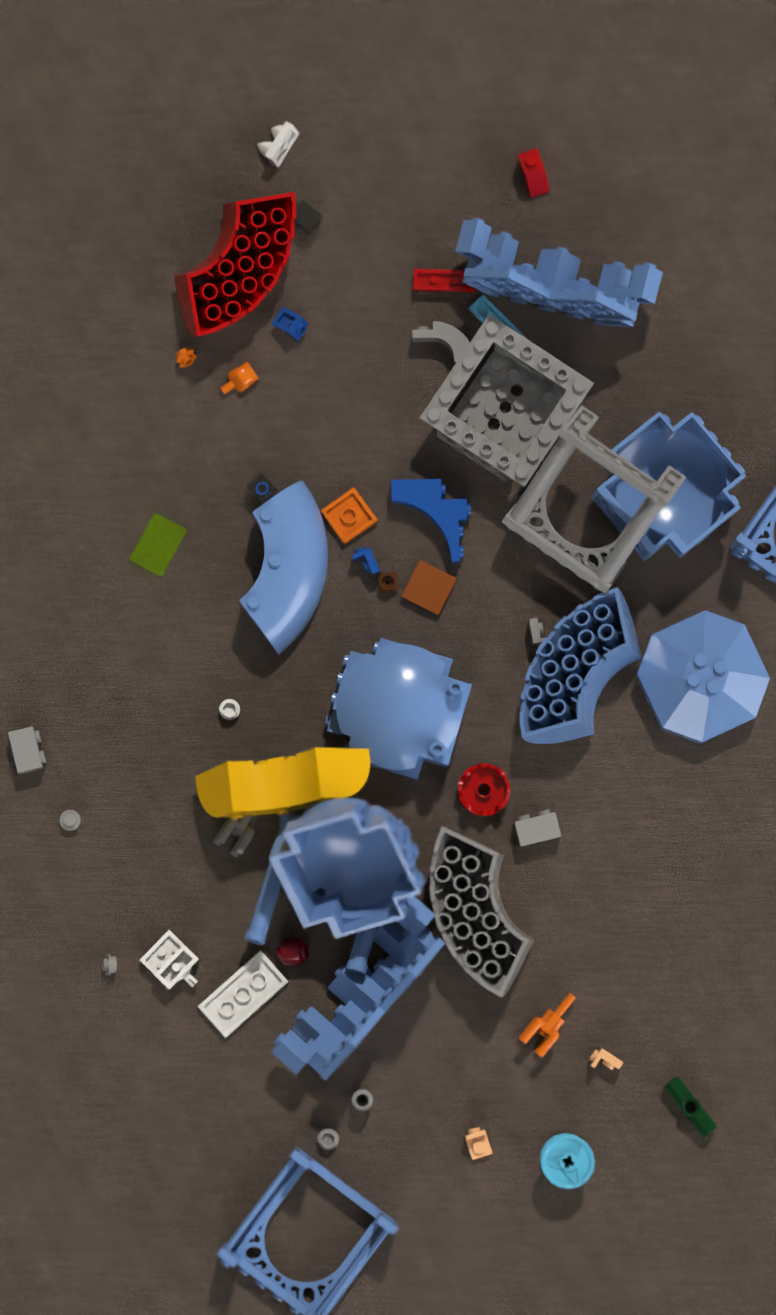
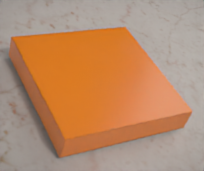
M354 487L320 510L344 545L378 522V519Z

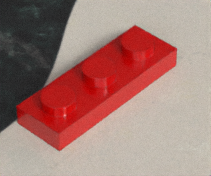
M414 269L413 291L475 292V288L463 283L465 270Z

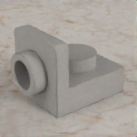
M532 618L528 620L532 646L537 645V648H539L545 639L540 636L544 635L542 622L538 623V618Z

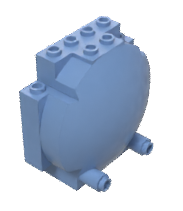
M659 411L612 449L613 452L655 481L659 480L668 466H671L686 477L665 508L662 507L634 548L643 561H646L665 545H668L681 558L741 508L738 499L728 492L746 477L744 474L745 470L739 463H735L731 459L729 450L721 447L717 442V436L712 431H708L704 426L702 418L699 415H694L693 412L673 427L670 418L666 414L662 415ZM606 469L610 478L595 490L591 499L617 530L622 533L647 496Z
M381 638L380 642H375L372 654H360L351 651L350 655H345L342 667L346 668L343 673L339 672L336 686L339 687L338 693H333L330 702L333 712L332 715H327L324 726L328 727V733L350 739L349 742L345 743L344 748L369 749L370 767L418 780L423 761L448 767L472 684L448 677L453 659L431 653L418 646L400 644Z
M339 798L328 800L313 806L299 819L287 822L283 835L276 837L269 856V860L303 927L306 928L327 921L335 939L406 918L409 909L407 898L420 894L424 884V877L416 868L419 850L410 838L409 828L404 826L402 819L397 820L396 817L382 807L370 806L366 801L359 799Z

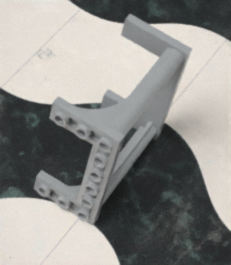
M581 405L560 431L559 440L523 495L504 517L502 523L511 531L521 535L527 542L540 548L544 554L553 557L560 565L573 571L579 578L592 584L596 590L606 594L628 563L626 560L662 507L665 508L686 477L671 466H668L658 481L652 479L587 434L599 417ZM576 448L647 496L621 535L614 542L604 547L584 548L568 542L556 532L547 515L546 498L548 491ZM539 517L544 523L538 526L530 519ZM604 552V553H607L608 555L605 556V557H603V555H602L601 553ZM590 554L597 557L598 566L589 561L588 557Z

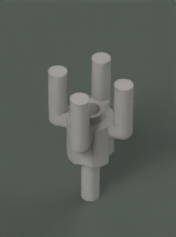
M243 816L241 819H226L214 838L213 843L218 846L221 843L224 844L230 833L239 837L230 854L234 857L242 855L255 834V829L252 827L257 817Z

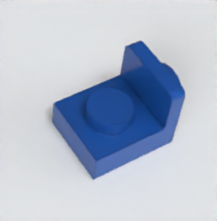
M284 307L280 309L272 322L275 328L291 335L297 341L305 334L309 325L300 315Z
M361 547L354 551V555L351 556L353 562L365 557L366 560L362 562L367 573L371 571L373 576L380 573L371 548Z

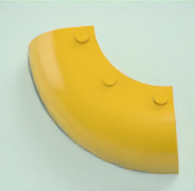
M313 748L297 753L296 756L258 761L255 765L254 761H227L195 776L197 793L203 808L213 817H230V819L235 820L241 819L243 816L276 813L278 815H288L290 811L311 808L328 800L347 798L357 793L368 778L370 754L369 749Z

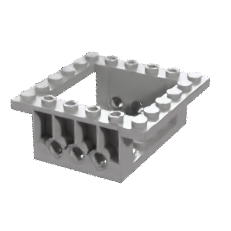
M489 314L420 416V420L436 429L439 439L504 482L510 478L525 488L559 437L560 431L571 419L594 383ZM494 343V351L492 352V354L490 355V357L488 358V360L486 361V363L484 364V366L482 367V369L480 370V372L478 373V375L476 376V378L474 379V381L472 382V384L470 385L462 399L459 401L453 412H448L449 408L451 407V405L453 404V402L455 401V399L457 398V396L459 395V393L461 392V390L463 389V387L465 386V384L467 383V381L469 380V378L471 377V375L473 374V372L475 371V369L477 368L485 354L488 352V350ZM513 386H520L523 389V393L520 396H514L511 393ZM504 402L509 403L511 411L508 413L501 412L499 409L500 404ZM495 419L499 421L500 427L497 430H491L488 427L490 420Z

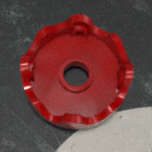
M481 763L468 768L461 776L458 784V796L461 804L469 812L478 816H489L499 812L506 805L510 796L511 788L505 772L499 767L488 763ZM481 784L489 786L490 793L487 796H482L478 793V787Z

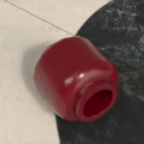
M299 937L283 939L276 951L277 958L281 959L282 963L286 966L302 965L305 959L309 957L308 944Z

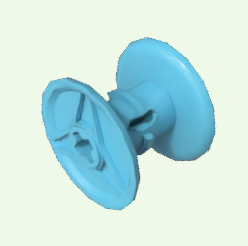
M569 1133L557 1134L547 1140L541 1149L539 1159L541 1170L547 1179L557 1187L566 1189L580 1187L588 1181L593 1173L595 1163L593 1151L589 1145L580 1137ZM569 1156L572 1162L567 1163L565 1166V1163L562 1161V1159H567Z

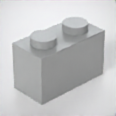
M31 726L8 732L17 773L23 774L43 769V763H46V756L44 750L40 751L38 743L42 742L39 730L35 731V728Z
M550 809L538 812L537 817L530 818L529 814L517 817L518 821L514 822L520 847L561 837L556 812L551 813Z

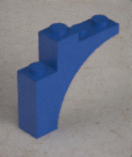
M441 479L391 480V504L396 503L412 507L430 518L442 532L447 542L451 564H459L460 558H464V547L459 546V538H463V525H459V523L467 522V517H471V504H467V499H442V497H445V484H441Z

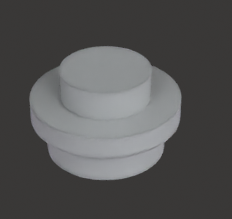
M66 810L60 816V825L65 830H75L81 823L80 815L74 810Z
M326 1128L319 1133L318 1144L325 1150H331L337 1146L339 1137L335 1130Z

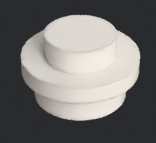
M233 699L224 700L219 707L220 715L226 720L237 718L240 713L239 704Z

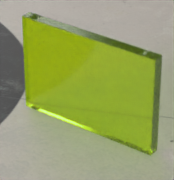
M154 512L129 560L162 577L181 540L187 533V529Z

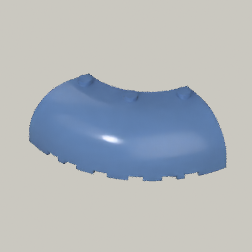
M298 481L285 488L252 512L253 518L259 526L264 539V561L255 584L239 601L242 608L278 655L298 638L310 622L319 605L327 577L328 541L320 509L304 481Z
M618 587L608 590L606 594L602 592L585 604L577 606L567 617L564 616L554 626L555 629L540 644L536 651V656L526 673L525 685L521 693L520 727L522 738L525 741L535 744H551L595 734L594 711L604 686L622 668L642 660L633 619L626 600Z

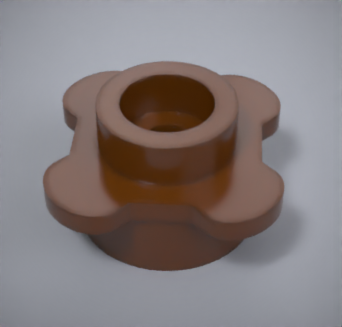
M390 572V574L379 573L377 575V580L379 581L378 591L380 593H385L386 591L396 592L398 590V585H396L397 574L395 572Z

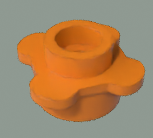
M185 347L178 351L176 361L180 363V368L189 366L194 362L197 355L193 354V349Z

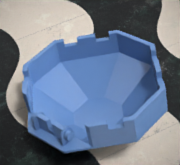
M706 610L652 634L649 637L636 673V679L642 687L644 696L657 719L660 729L699 744L756 718L770 680L746 626Z

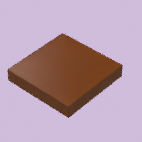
M419 560L401 598L438 616L457 578Z

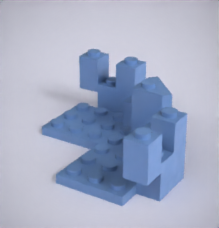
M480 218L463 220L455 252L469 259L467 268H465L463 283L489 296L498 298L500 294L504 297H511V302L522 305L530 302L538 304V309L554 313L555 309L567 312L566 316L580 320H583V317L595 319V324L633 327L639 303L655 304L663 272L656 269V265L645 262L643 265H634L633 273L625 268V264L620 262L604 264L598 287L590 284L591 281L588 279L579 278L576 280L581 259L568 253V249L563 247L541 249L536 270L533 265L528 263L513 265L519 241L513 239L512 235L506 232L491 234L490 236L492 227L484 224L485 221Z
M415 896L407 898L409 909L406 918L398 920V922L394 921L378 926L374 942L385 950L389 956L385 961L380 959L373 967L375 972L368 968L366 975H359L347 971L346 967L341 965L334 973L337 977L327 988L346 1004L345 1006L341 1004L333 1014L336 1017L329 1022L311 1006L306 1012L302 1010L296 1016L295 1020L297 1023L292 1027L294 1031L290 1029L286 1035L281 1033L273 1042L276 1044V1047L271 1052L296 1075L308 1063L326 1081L445 944L444 941L426 927L435 914Z

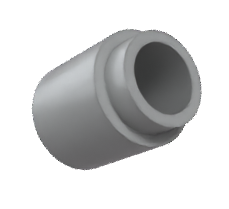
M358 1089L354 1092L352 1104L357 1110L365 1111L372 1106L373 1096L370 1091ZM364 1095L367 1098L366 1102L360 1103L358 1101L359 1096Z

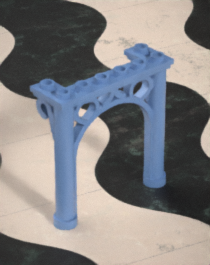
M290 812L288 815H280L278 836L283 835L287 822L299 819L297 814ZM269 862L249 930H246L244 936L246 941L258 945H264L266 934L282 885L271 862ZM378 926L357 932L351 955L346 965L347 971L366 975L368 969L367 962Z

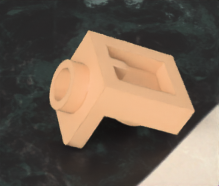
M600 1048L599 1051L595 1049L589 1058L592 1061L590 1066L595 1068L601 1058L604 1059L602 1064L611 1070L614 1067L620 1069L624 1063L603 1048Z
M475 1127L467 1130L468 1134L464 1136L472 1160L493 1154L485 1129L480 1130V1127Z

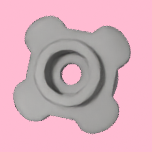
M105 954V958H102L101 966L102 971H105V975L116 973V956Z

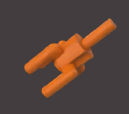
M569 993L554 1012L548 1009L541 1018L535 1017L518 1039L527 1044L537 1031L544 1037V1040L534 1052L543 1058L559 1038L558 1030L565 1022L561 1016L576 997Z

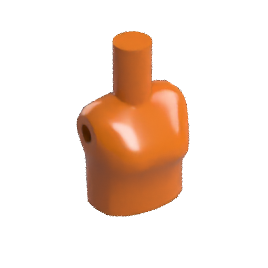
M246 361L228 373L229 382L220 387L224 394L234 388L238 392H242L259 378Z

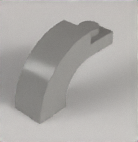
M433 321V329L420 326L416 327V330H412V342H439L445 345L453 355L454 366L470 343L460 330L443 322Z

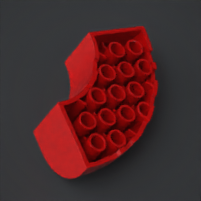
M295 192L222 204V229L213 251L197 267L174 276L181 314L189 333L193 337L214 333L239 321L246 314L253 311L276 285L289 259L290 248L295 235Z

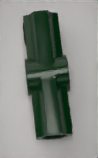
M676 1076L664 1086V1089L703 1138L717 1127L679 1076ZM688 1101H693L696 1108L693 1112L688 1113L685 1110V1104Z

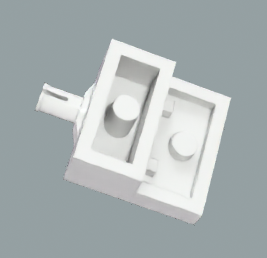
M170 930L140 959L169 990L178 981L183 979L191 987L194 984L189 979L195 984L198 982L189 972L199 958Z

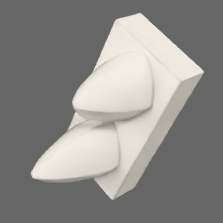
M288 122L271 128L272 136L275 139L273 142L257 144L260 153L272 165L278 168L299 135L296 128Z

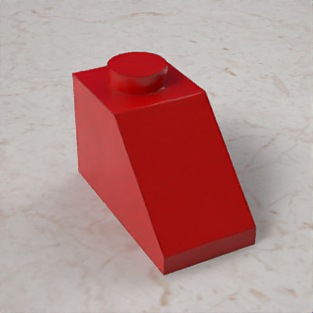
M534 148L518 154L517 163L530 198L550 192L545 168L538 149Z

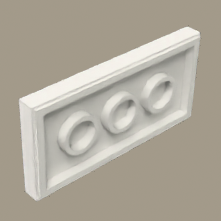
M260 950L197 1007L226 1038L289 981Z

